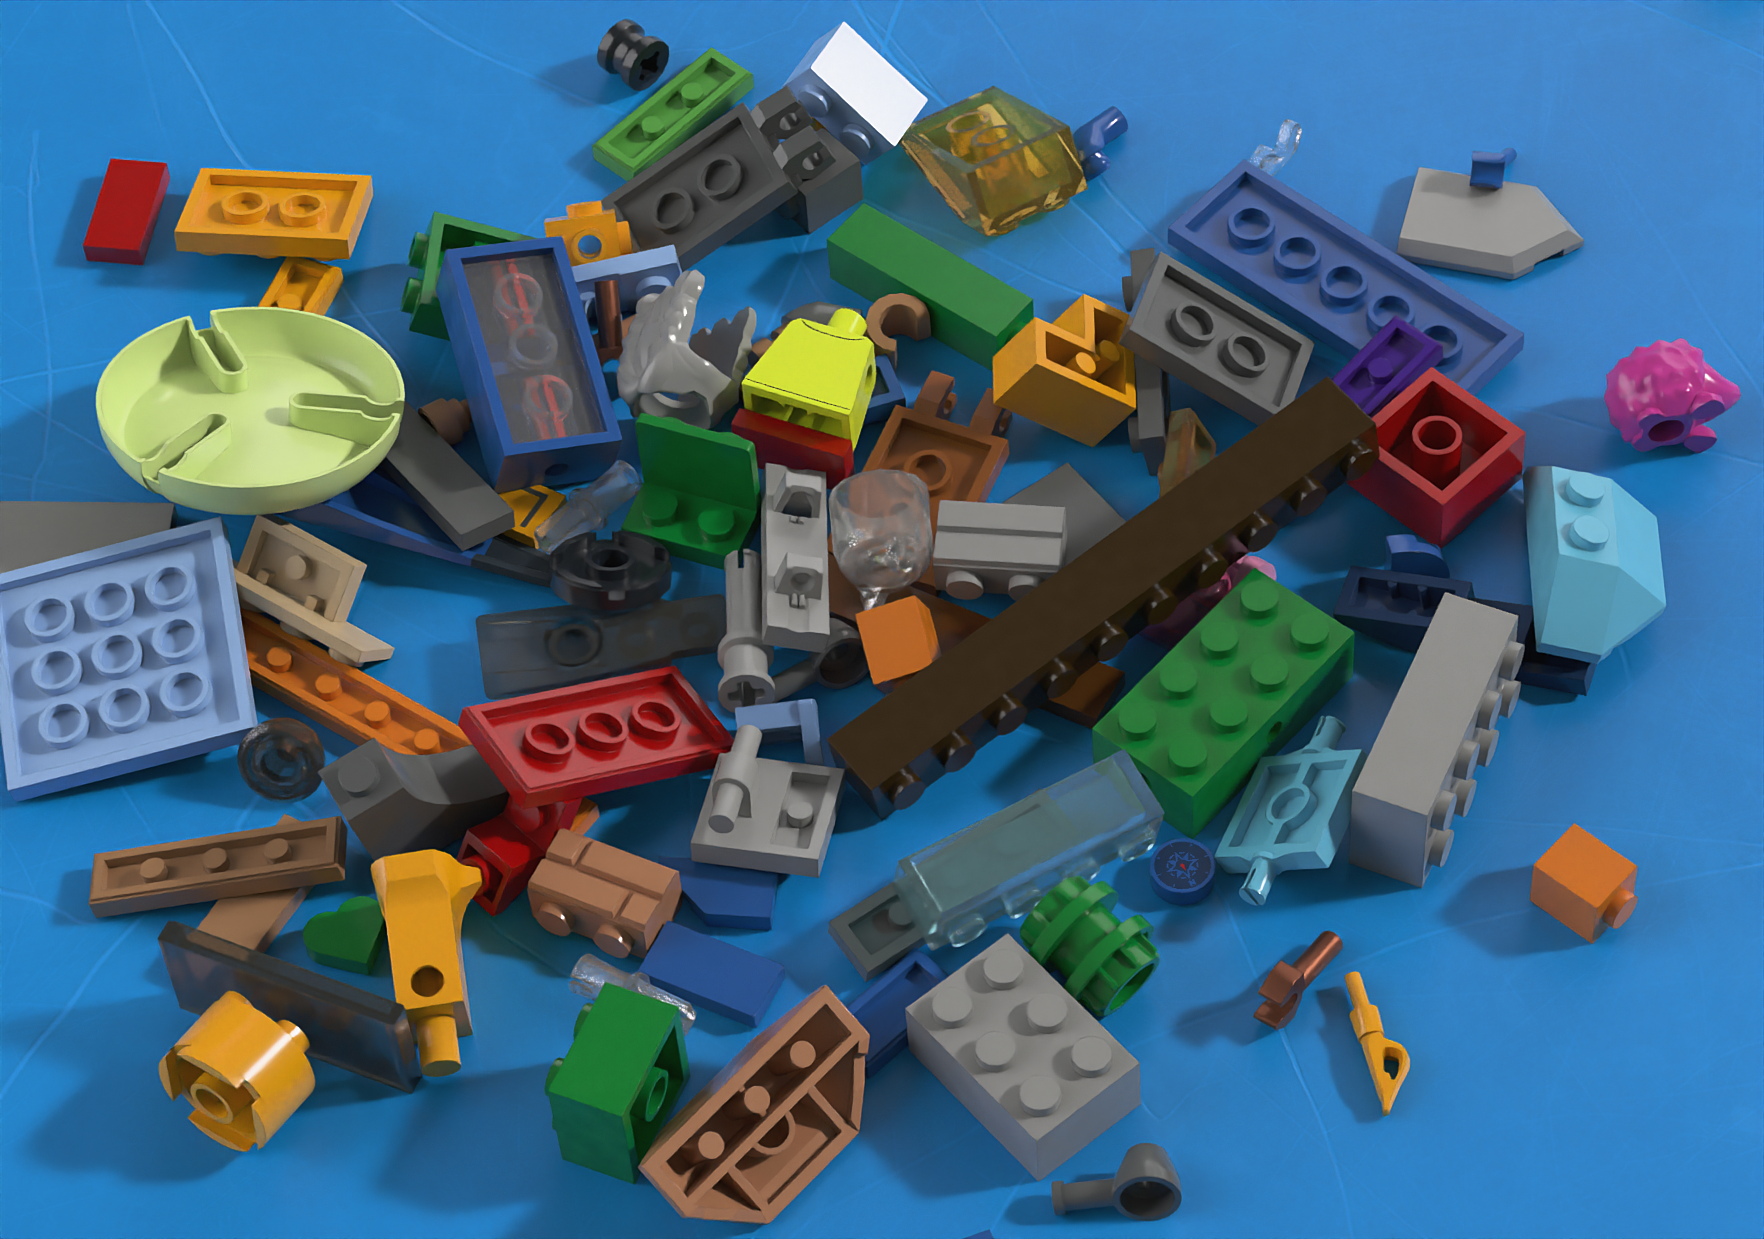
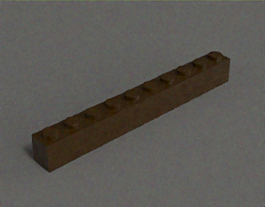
M1327 376L826 740L836 768L845 769L846 781L881 821L896 810L910 807L919 800L927 787L946 773H953L964 768L973 759L976 751L998 735H1007L1016 730L1023 723L1028 713L1049 698H1058L1069 691L1077 678L1100 661L1105 662L1113 659L1124 649L1128 640L1149 625L1160 624L1169 618L1177 605L1200 588H1209L1223 577L1228 567L1249 552H1258L1265 548L1280 529L1298 516H1307L1313 513L1324 502L1326 496L1348 480L1359 479L1365 475L1373 466L1375 460L1380 457L1376 423Z

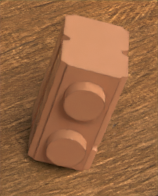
M564 828L558 831L547 850L546 858L540 861L529 880L527 888L532 915L544 929L559 936H568L572 931L593 939L602 951L617 958H626L630 953L645 959L667 920L673 922L683 901L679 871Z

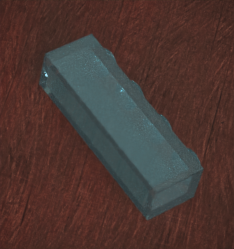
M1123 749L899 860L893 888L931 951L950 942L953 947H959L979 937L986 930L987 923L1007 913L1010 918H1018L1032 911L1044 897L1043 895L1050 892L1063 880L1069 877L1082 876L1089 882L1100 872L1101 866L1121 857L1123 862H1128L1145 854L1156 843L1165 812L1126 750Z

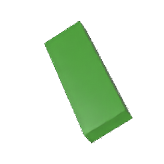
M709 48L592 145L594 159L627 182L705 129L754 88L753 74L714 48Z

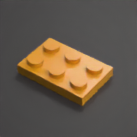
M201 168L174 230L177 251L199 252L207 256L226 253L256 255L266 259L280 256L308 257L319 261L350 259L373 198L372 176Z

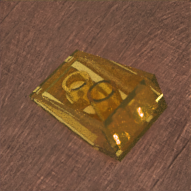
M995 86L911 123L898 142L960 221L986 237L1007 234L1019 226V221L1038 212L1058 210L1069 203L1070 197L1088 189L1070 126Z

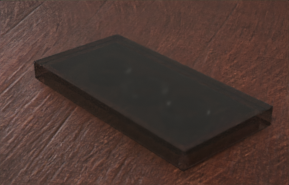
M176 921L167 922L157 939L181 1009L201 1016L225 992L235 991L243 995L255 1009L264 1013L274 1022L287 1020L300 1028L310 1043L309 1048L304 1053L305 1055L412 1095L422 1074L404 1005Z

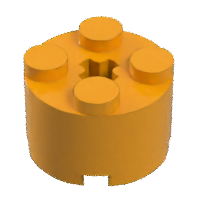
M227 991L219 1000L215 1001L160 1060L158 1068L162 1085L173 1102L182 1093L195 1108L188 1116V1119L213 1140L228 1148L242 1152H248L255 1143L258 1146V1150L264 1147L315 1088L314 1072L304 1054L310 1046L304 1032L290 1021L279 1020L277 1023L264 1013L255 1009L243 995L235 991Z

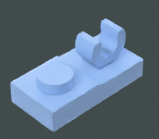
M674 245L571 267L587 322L589 319L597 317L594 282L617 280L620 311L630 310V312L636 311L637 302L643 296L650 293L661 294L667 286H674L675 281L682 274Z

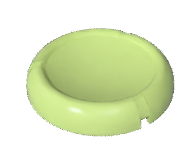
M236 307L210 311L211 327L195 330L190 315L156 327L133 340L111 360L99 380L96 391V412L102 438L119 466L130 477L147 490L161 494L176 504L197 510L230 515H265L297 510L321 503L349 490L368 476L388 454L398 436L405 404L404 383L395 361L376 341L363 332L332 318L315 313L277 307Z

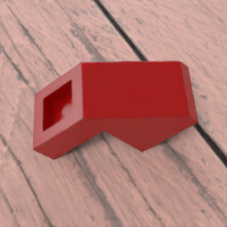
M510 795L502 815L468 829L456 860L463 865L479 868L481 871L482 883L472 899L493 917L501 914L528 885L540 861L546 858L547 850L558 831L563 828L570 831L583 797L521 810Z

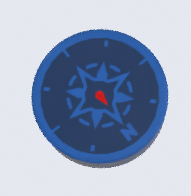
M1188 838L1172 839L1161 844L1154 851L1150 860V882L1154 892L1164 901L1175 905H1190L1203 900L1212 891L1215 884V860L1211 851L1202 843Z

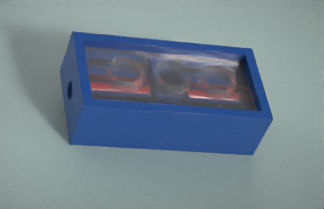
M562 236L446 250L436 285V293L492 489L496 493L536 485L551 486L609 478L623 439Z

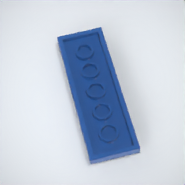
M1245 159L1168 227V243L1350 360L1397 315L1443 345V359L1434 369L1475 396L1523 350V332Z

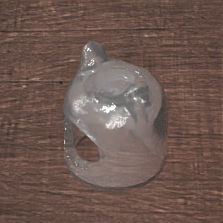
M878 469L848 477L832 489L829 497L833 553L839 569L849 582L858 589L865 611L882 606L888 595L916 582L929 570L934 552V543L930 520V493L927 484L914 474L900 470Z

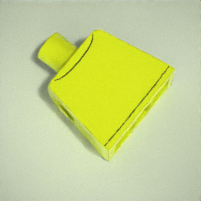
M841 308L834 312L827 326L802 318L792 320L745 376L742 382L745 409L852 441L854 452L876 382L874 343L863 336L867 329L864 318L853 310Z

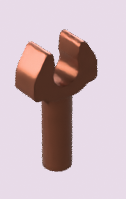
M617 280L594 282L599 345L596 348L602 372L606 363L612 360L619 361V357L623 352Z
M1324 931L1291 966L1281 960L1272 969L1258 991V994L1267 1000L1256 1010L1253 1017L1274 1030L1284 1028L1294 1018L1302 999L1303 991L1343 949V943L1339 936L1334 932Z

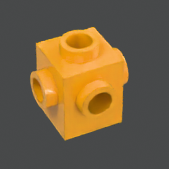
M601 200L566 205L567 216L544 219L546 238L562 236L571 267L633 254L628 221L616 222L615 210H602ZM587 235H593L600 240L601 246L596 252L586 253L578 245L580 239Z

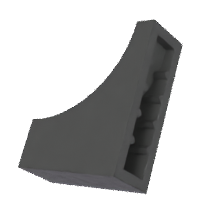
M372 738L318 771L346 821L374 861L384 856L435 849L440 851L463 837L468 829L489 821L504 812L510 796L473 744L443 753L409 755L389 750L375 738Z

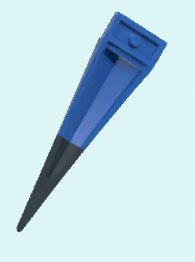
M378 466L361 482L331 499L297 510L273 513L551 588L549 585V554L504 534L494 536L462 551L385 470ZM662 598L642 607L630 609L682 623L683 608L679 604Z

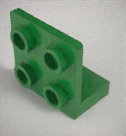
M640 413L635 423L644 482L621 526V531H630L654 539L666 547L670 556L724 570L726 556L732 551L737 550L740 568L744 559L743 549H749L761 524V493L754 443L734 433H719L685 424L673 417L661 418Z

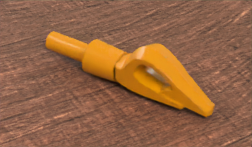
M1354 971L1344 976L1354 1008L1350 1012L1349 1018L1357 1039L1362 1044L1379 1101L1382 1103L1383 1117L1389 1115L1399 1088L1409 1071L1410 1058L1406 1049L1400 1043L1384 1038L1378 1007L1369 1004L1359 972ZM1384 1060L1399 1063L1395 1079H1391L1390 1074L1384 1071Z

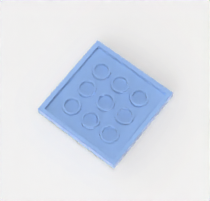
M221 516L0 574V730L7 787L15 802L260 739L228 529Z

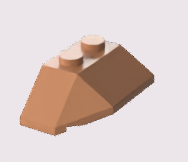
M827 985L819 987L752 1039L661 1129L639 1164L638 1169L684 1219L756 1225L769 1224L859 1133L865 1085V1055L868 1054L870 1034Z

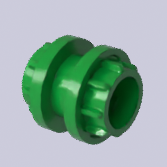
M1082 876L1069 877L1048 892L1032 909L1020 928V938L1029 949L1028 954L1049 974L1058 970L1067 979L1063 988L1083 1008L1087 1006L1097 1016H1108L1125 1005L1144 986L1156 970L1160 962L1159 954L1157 953V948L1150 942L1154 927L1142 915L1132 916L1123 923L1111 912L1118 901L1119 894L1106 881H1100L1091 886Z

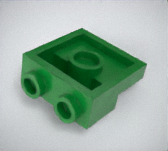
M434 211L426 232H415L409 250L407 266L418 268L417 279L412 277L407 279L400 305L401 312L411 314L409 331L450 341L436 293V285L446 250L538 238Z

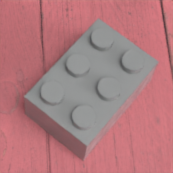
M1008 933L905 1008L909 1051L1038 1182L1141 1104L1140 1063Z

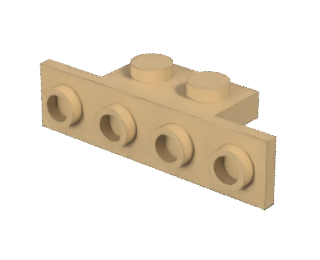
M274 514L256 515L240 561L237 562L232 559L239 606L246 610L256 611L257 613L266 612L281 620L279 627L292 636L306 640L315 639L330 647L328 654L341 663L361 667L364 662L391 659L395 649L393 646L346 621L367 565Z

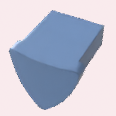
M813 698L735 708L737 730L742 725L757 727L762 733L759 746L803 741L805 764L824 766L819 733L818 706Z

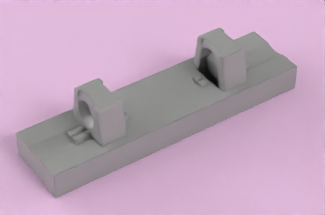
M765 464L761 479L762 644L825 653L830 635L826 472L809 469L794 470L783 465Z

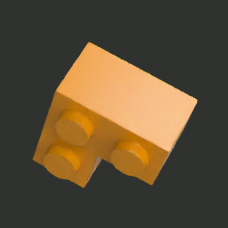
M1083 294L1052 324L1034 317L993 356V404L1090 447H1094L1136 409L1134 352L1118 344L1130 315Z

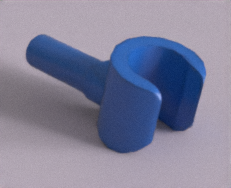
M1506 148L1501 153L1473 151L1469 186L1502 189L1504 170L1516 159V151L1513 148Z

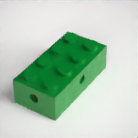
M1252 569L1092 728L1093 772L1190 839H1194L1250 782L1260 758L1275 756L1353 677L1355 632L1258 569Z

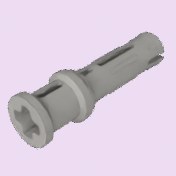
M743 549V568H739L737 550L728 554L724 560L727 634L718 645V662L722 669H724V676L718 684V699L724 708L735 713V708L772 704L775 699V684L768 675V669L774 661V646L762 644L761 555L750 549Z

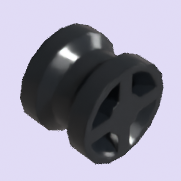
M624 19L613 25L604 35L597 52L599 66L610 74L616 75L620 73L622 81L636 91H642L654 84L662 75L669 58L668 45L657 36L650 35L646 37L644 29L630 19Z

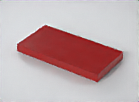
M676 666L464 707L458 722V726L521 810L714 769L719 754L730 752L734 742L733 737Z

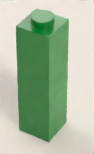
M865 203L827 238L831 279L873 303L889 294L903 293L915 296L927 307L930 316L931 336L992 372L993 356L1034 318L1032 298Z

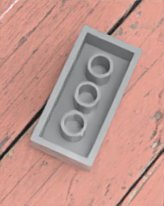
M1446 592L1444 593L1352 790L1349 864L1420 888L1423 887L1432 865L1440 868L1443 867L1454 838V831L1449 829L1454 816L1465 817L1467 815L1477 785V781L1472 779L1478 765L1487 768L1490 764L1499 737V731L1494 730L1500 716L1508 719L1511 717L1519 697L1521 682L1514 679L1520 668L1525 646L1516 642L1518 615Z

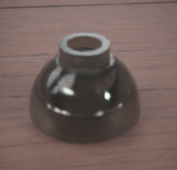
M278 717L257 724L245 735L238 749L237 762L242 778L255 793L273 802L294 803L306 799L317 790L322 782L318 771L326 767V756L323 744L313 729L299 720Z

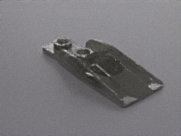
M721 594L668 602H662V599H658L642 607L619 611L592 610L571 604L481 615L476 619L485 695L492 700L509 699L669 667L672 664V659L717 653L719 643L727 634L725 597Z

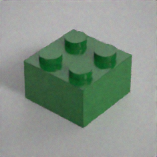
M605 982L594 1004L586 1003L581 1009L574 1027V1042L565 1059L558 1057L553 1062L546 1078L544 1092L546 1096H549L553 1115L552 1128L557 1133L562 1159L635 1185L641 1174L638 1166L661 1129L666 1125L690 1078V1070L679 1007Z

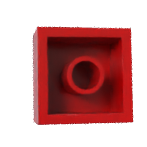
M1430 367L1371 418L1376 423L1380 457L1375 460L1373 466L1365 475L1353 481L1348 480L1347 484L1427 542L1436 544L1442 549L1522 478L1526 432L1436 369Z

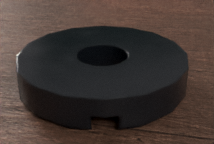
M618 530V532L612 531V539L596 540V532L582 533L562 542L550 555L549 585L555 595L572 605L592 610L610 611L638 608L660 599L671 588L672 562L670 563V553L665 546L646 535Z

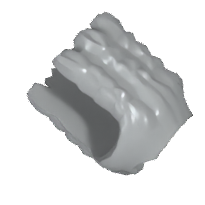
M686 270L678 277L674 286H667L661 294L650 293L643 296L637 302L636 316L629 326L628 334L621 341L623 352L619 357L620 366L617 368L616 383L619 396L629 406L632 417L638 418L640 413L661 418L673 417L685 424L707 430L719 424L724 414L739 402L738 389L744 378L743 373L748 365L747 356L752 350L751 338L756 328L755 310L747 306L744 310L738 311L732 322L722 318L714 324L712 331L706 327L700 329L698 333L691 336L688 345L695 319L696 305L704 287L705 276L697 270ZM660 392L679 394L678 399L674 401L661 395Z

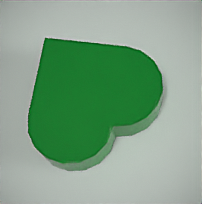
M357 896L342 903L336 912L326 911L309 919L304 926L303 939L308 956L314 962L323 966L369 976L386 936L387 927L378 901L370 897Z

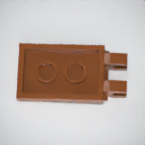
M932 370L917 396L913 410L900 405L895 406L827 539L828 554L939 597L942 590H936L933 554L940 500L986 502L1010 454L1008 440L1004 439V436L1013 416L1011 411L993 404V389L987 388L972 416L969 427L948 421L957 403V395L951 392L955 385V380L952 376Z

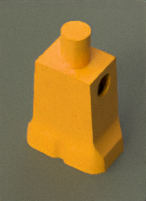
M435 849L384 856L372 863L370 870L381 912L386 922L397 1012L407 1045L418 1044L422 1074L430 1077L451 1075L461 1068L457 1037L473 1035L461 945V926L466 907L481 886V871L479 868L463 865L450 854Z

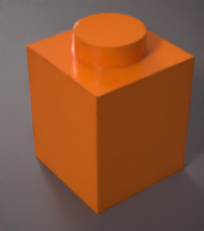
M915 595L855 614L873 685L886 696L942 656L930 609Z
M1574 823L1533 865L1530 901L1593 944L1609 926L1614 929L1621 927L1635 909L1638 897L1634 895L1638 866Z

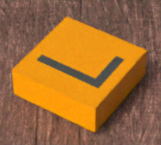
M542 485L499 493V496L514 510L515 527L501 534L539 549L567 511L566 495Z

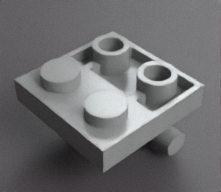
M752 725L740 726L731 751L726 754H719L691 840L692 861L819 878L846 787L845 769L756 758L762 733L757 727Z

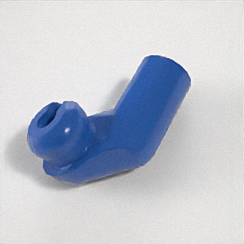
M1114 106L1108 108L1074 132L1071 138L1069 160L1073 167L1078 166L1081 175L1086 180H1092L1110 168L1111 161L1104 154L1102 148L1128 130L1127 120L1118 108Z

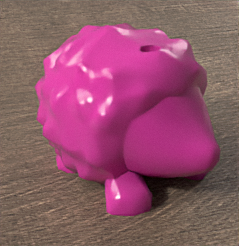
M1679 338L1671 343L1664 340H1656L1649 347L1636 346L1628 357L1620 359L1615 367L1606 375L1607 388L1604 400L1609 411L1611 424L1621 431L1624 443L1631 442L1636 450L1645 452L1657 446L1683 443L1688 449L1701 453L1711 448L1717 441L1715 432L1702 424L1730 409L1740 399L1741 393L1738 385L1727 380L1704 361L1703 351L1700 348L1691 346L1685 339Z

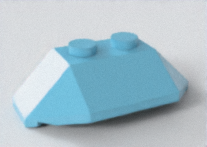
M1528 466L1522 477L1536 651L1598 664L1610 655L1613 648L1629 640L1658 618L1666 607L1657 517L1610 478L1555 466Z

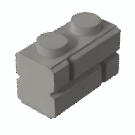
M940 500L933 554L936 590H945L949 595L964 600L979 598L983 593L1009 594L1012 599L1018 601L1064 567L1067 542L1065 507Z

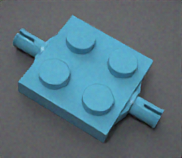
M1322 716L1319 719V724L1310 743L1303 749L1287 755L1260 758L1214 855V859L1227 874L1248 873L1243 886L1239 890V895L1249 904L1263 905L1266 902V897L1276 876L1280 875L1282 871L1329 868L1338 850V846L1351 820L1352 790L1368 755L1363 749L1335 751L1342 734L1345 732V725L1333 716H1327L1326 718Z

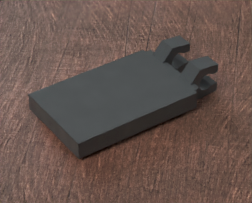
M785 86L756 104L752 111L742 102L602 199L601 203L604 210H615L616 222L628 221L633 253L674 245L683 273L799 193L796 188L804 184L801 179L816 178L835 163L836 159L823 139L820 140L816 131L809 125L813 120L800 100L797 101L791 89ZM778 139H786V140L780 143Z

